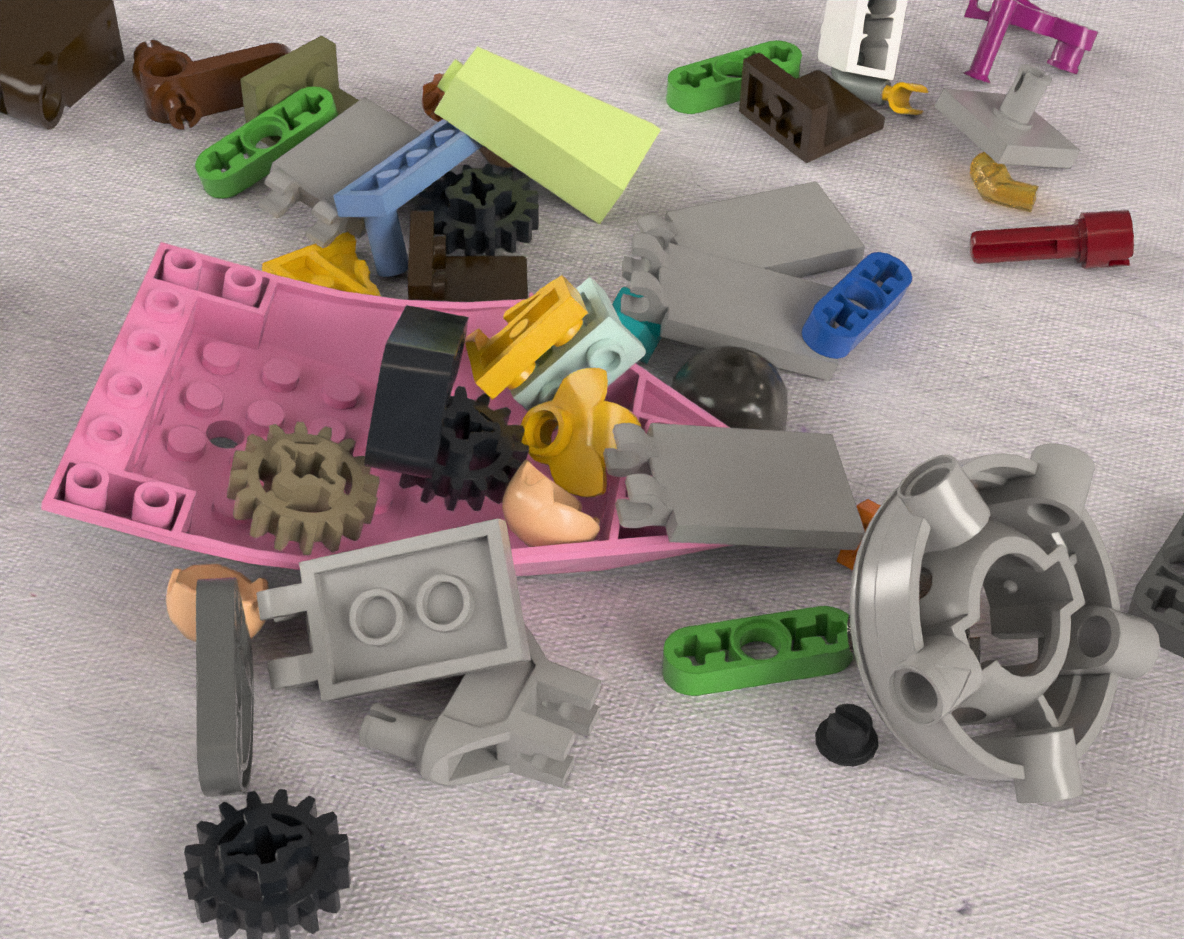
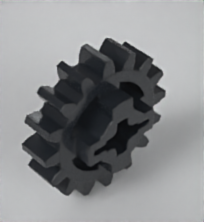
M469 164L463 165L461 174L456 175L452 171H448L442 176V182L436 180L427 187V192H420L418 195V211H434L435 234H446L447 255L455 252L457 249L464 250V256H474L475 253L495 256L496 249L500 248L512 254L516 252V241L530 243L532 241V230H538L539 228L538 192L530 190V180L527 178L513 181V170L509 168L500 174L493 173L492 164H486L483 169H473Z
M458 386L454 396H450L446 407L433 478L429 479L402 473L399 486L403 489L415 485L421 487L423 490L420 501L428 503L436 495L443 497L446 509L449 511L455 510L458 500H466L474 511H480L485 496L493 502L500 504L503 502L505 491L512 477L527 458L529 446L521 443L525 429L522 425H507L511 410L508 407L494 411L488 407L490 397L487 394H482L475 401L467 398L465 387Z
M279 789L272 803L262 804L256 791L247 792L246 808L237 811L227 802L218 805L221 822L216 825L211 822L200 821L196 825L199 844L186 845L184 850L187 871L183 874L188 899L194 900L197 919L201 924L216 919L218 935L221 939H229L238 929L246 930L247 939H262L263 934L267 932H275L276 939H290V928L298 924L312 934L319 930L317 916L319 909L337 914L341 908L339 890L350 888L351 885L349 865L351 859L347 834H339L337 815L333 811L317 817L316 800L311 796L303 799L296 807L289 805L286 789Z

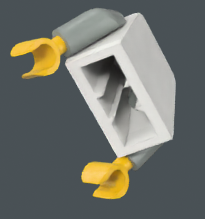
M827 0L824 21L821 26L818 61L831 66V74L834 80L859 99L879 105H884L888 101L890 108L900 114H922V110L913 109L910 106L909 97L913 91L928 93V89L922 84L899 82L891 86L889 81L894 78L907 0Z

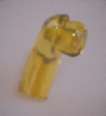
M985 152L977 154L972 159L969 171L970 176L983 200L1032 212L1039 186L1012 180L1005 164H997Z

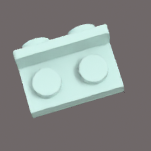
M591 277L576 288L588 312L582 318L583 323L577 334L560 347L551 346L535 361L536 366L527 380L517 388L510 390L513 399L527 411L536 405L552 401L562 380L577 370L585 368L604 369L607 372L609 386L646 354L643 344L622 325L605 290Z

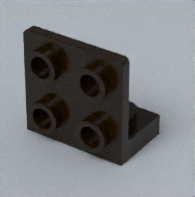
M760 52L743 59L739 112L805 163L811 162L884 128L885 117L820 70L795 79Z
M410 211L408 300L482 302L528 299L527 258L525 256H446V234H435L434 211Z

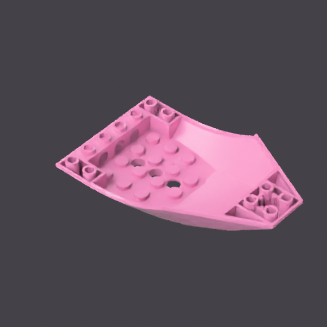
M161 242L45 494L41 510L178 548L249 564L300 570L299 562L497 518L505 520L502 509L503 502L497 504L485 496L481 510L474 511L466 500H458L455 510L449 511L446 509L443 497L436 495L428 503L420 501L423 489L418 485L405 489L401 488L399 481L402 473L371 467L370 474L378 476L380 479L376 495L378 499L371 524H363L361 536L357 541L342 535L338 551L331 552L322 542H315L311 555H303L299 542L289 541L287 546L282 551L274 549L275 535L267 532L265 535L255 539L250 536L252 518L235 520L233 516L235 500L227 498V488L235 451H245L247 437L251 434L267 441L269 426L273 424L278 425L285 434L294 433L297 422H304L308 434L318 435L319 431L325 426L332 428L331 441L339 444L343 440L352 438L356 441L353 457L365 456L385 345L406 305L469 317L466 337L479 328L488 338H491L508 325L503 319L505 311L526 299L445 302L402 300L345 292L277 276L249 266L239 265ZM530 292L528 298H530V297L533 296L534 294H533L532 292ZM464 344L460 368L450 396H454L458 386H463L466 389L467 398L476 401L485 392L474 381L467 349ZM636 363L607 387L604 401L616 403L629 409L637 417L645 433H647L651 423L730 428ZM507 387L493 400L490 398L488 405L494 411L505 407L511 410L507 425H521L523 417L528 412L513 399ZM558 429L552 432V442L557 436ZM223 437L233 440L238 445L229 449L220 448L209 440ZM528 454L526 460L530 461L533 467L554 482L549 465L535 461ZM607 468V488L603 495L597 497L573 495L582 504L581 512L592 518L597 517L600 520V530L594 541L529 547L510 530L507 524L516 576L603 571L731 546L725 544L669 542L665 526H645L642 528H626L621 526L615 503L617 499L629 500L625 484L626 477L609 475Z

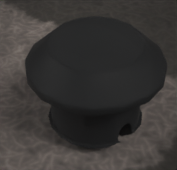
M846 703L835 707V713H830L828 718L821 722L816 730V746L820 754L827 760L840 766L854 767L865 764L874 757L878 749V735L872 726V717L865 709L855 704Z

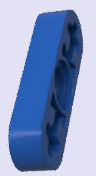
M873 252L867 255L815 304L802 328V337L805 343L822 356L833 359L846 357L900 303L912 282L910 269L900 259L887 253ZM878 281L883 283L881 287L876 284ZM849 299L854 300V301L860 303L861 305H863V306H864L865 308H867V309H864V308H861V307L855 305V304L852 303ZM834 322L840 325L836 329L832 327Z

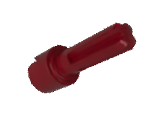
M1129 210L1081 212L1079 218L1075 219L1074 224L974 231L970 237V254L973 262L977 264L1075 258L1076 262L1081 263L1084 269L1130 266L1128 258L1132 257L1134 253V231Z

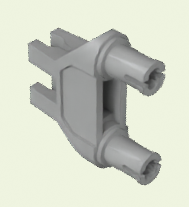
M525 625L531 661L465 674L444 712L431 721L386 708L385 705L375 702L370 708V715L366 714L359 734L360 746L369 749L374 748L416 764V769L421 772L422 778L442 785L470 784L506 773H513L563 788L574 767V757L568 755L575 741V732L589 736L599 718L600 706L595 705L594 702L601 690V680L549 661L533 634Z

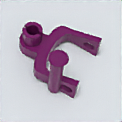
M970 0L964 17L986 20L988 23L970 69L963 73L975 79L991 83L988 75L1008 25H1015L1056 39L1057 42L1051 57L1048 58L1047 64L1077 74L1085 50L1091 51L1098 31L1045 11L1029 0H994L990 11L982 10L978 6V0Z

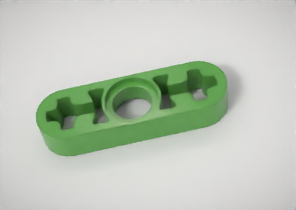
M768 41L675 68L668 74L666 102L673 110L685 114H697L740 101L742 78L727 76L742 77L743 59L760 52L797 79L800 76L802 52L797 46L786 41Z
M317 86L300 89L205 149L198 156L195 169L206 193L214 198L233 197L269 175L271 165L275 160L339 115L332 94L327 89ZM265 137H281L279 142L272 147L265 149L255 147ZM247 154L248 159H245L243 155Z
M816 606L683 627L672 632L664 643L662 675L667 685L676 692L689 696H700L835 674L846 669L853 660L854 649L850 628V615L835 607ZM819 636H824L826 641L830 644H825L824 639ZM792 640L794 641V643H793V650H799V651H792V650H791ZM760 641L773 646L778 654L770 659L760 660L746 655L741 648L747 643ZM726 649L729 651L728 662L725 661V651L720 650ZM687 656H694L697 663L703 665L693 666Z

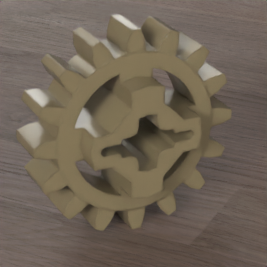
M297 422L292 434H285L276 424L270 425L267 441L251 434L247 437L245 451H235L230 471L227 498L235 500L233 510L235 520L252 518L249 535L254 539L265 535L267 532L275 535L274 549L282 551L289 541L299 542L303 555H311L315 542H322L327 549L335 552L339 549L342 535L357 541L361 536L363 524H371L380 479L378 476L370 474L371 467L364 466L365 456L353 457L356 441L352 438L343 440L339 444L331 441L332 428L327 426L322 428L318 435L308 434L304 422Z

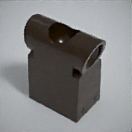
M0 0V112L45 129H53L59 123L65 106L72 107L125 61L114 1Z

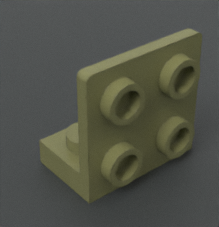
M321 35L241 78L245 122L248 123L298 90L306 87L317 86L327 89L332 94L339 115L359 101L357 98L339 88L336 44ZM268 136L260 141L272 147L279 142L281 137Z

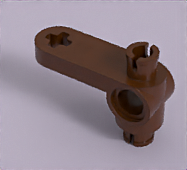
M150 40L151 47L148 48L147 43L144 41L135 48L132 74L143 94L147 116L155 122L171 124L176 129L185 130L183 123L185 121L189 128H191L200 121L201 117L244 107L241 78L291 52V49L281 43H267L192 61L187 54L177 51L170 46L163 45L158 40Z

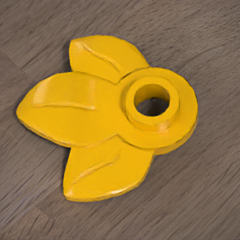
M585 368L569 374L562 380L553 400L532 407L525 414L521 422L525 429L521 442L529 446V456L539 463L549 465L551 475L557 485L568 493L581 497H597L606 492L607 475L603 452L605 448L617 449L613 434L614 426L621 423H633L641 427L637 417L629 409L616 403L604 401L607 394L608 378L606 370L601 368ZM558 426L557 436L552 442V432Z

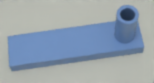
M445 119L439 121L333 195L339 217H363L377 275L395 276L408 270L409 258L397 209L483 146Z

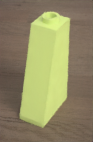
M478 46L464 64L455 59L437 86L445 94L434 113L599 225L624 192L661 131L659 127L649 121Z

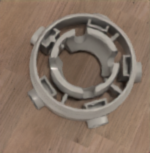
M1057 443L1042 444L1035 447L1030 459L1005 453L989 454L963 460H956L951 455H939L916 466L902 479L898 488L886 498L869 523L856 555L850 587V628L857 666L868 696L890 732L909 752L937 770L948 774L970 776L988 781L1013 780L1018 803H1044L1083 795L1078 759L1089 749L1106 721L1117 688L1118 677L1136 679L1144 676L1154 666L1160 649L1159 635L1153 624L1146 619L1120 611L1117 585L1107 550L1097 527L1085 508L1095 470L1094 461L1089 455L1077 448ZM920 574H931L932 585L930 591L919 600ZM982 585L990 606L991 634L999 639L1038 638L1036 661L1012 666H1001L997 660H988L982 663L978 661L975 653L970 649L965 630L980 620L979 608ZM1012 716L1013 722L1017 724L1014 729L1000 730L971 738L960 727L963 725L996 723Z

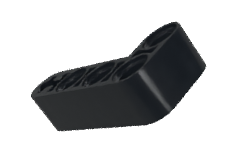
M406 305L385 345L368 434L364 466L429 479L433 478L446 407L460 368L469 317Z

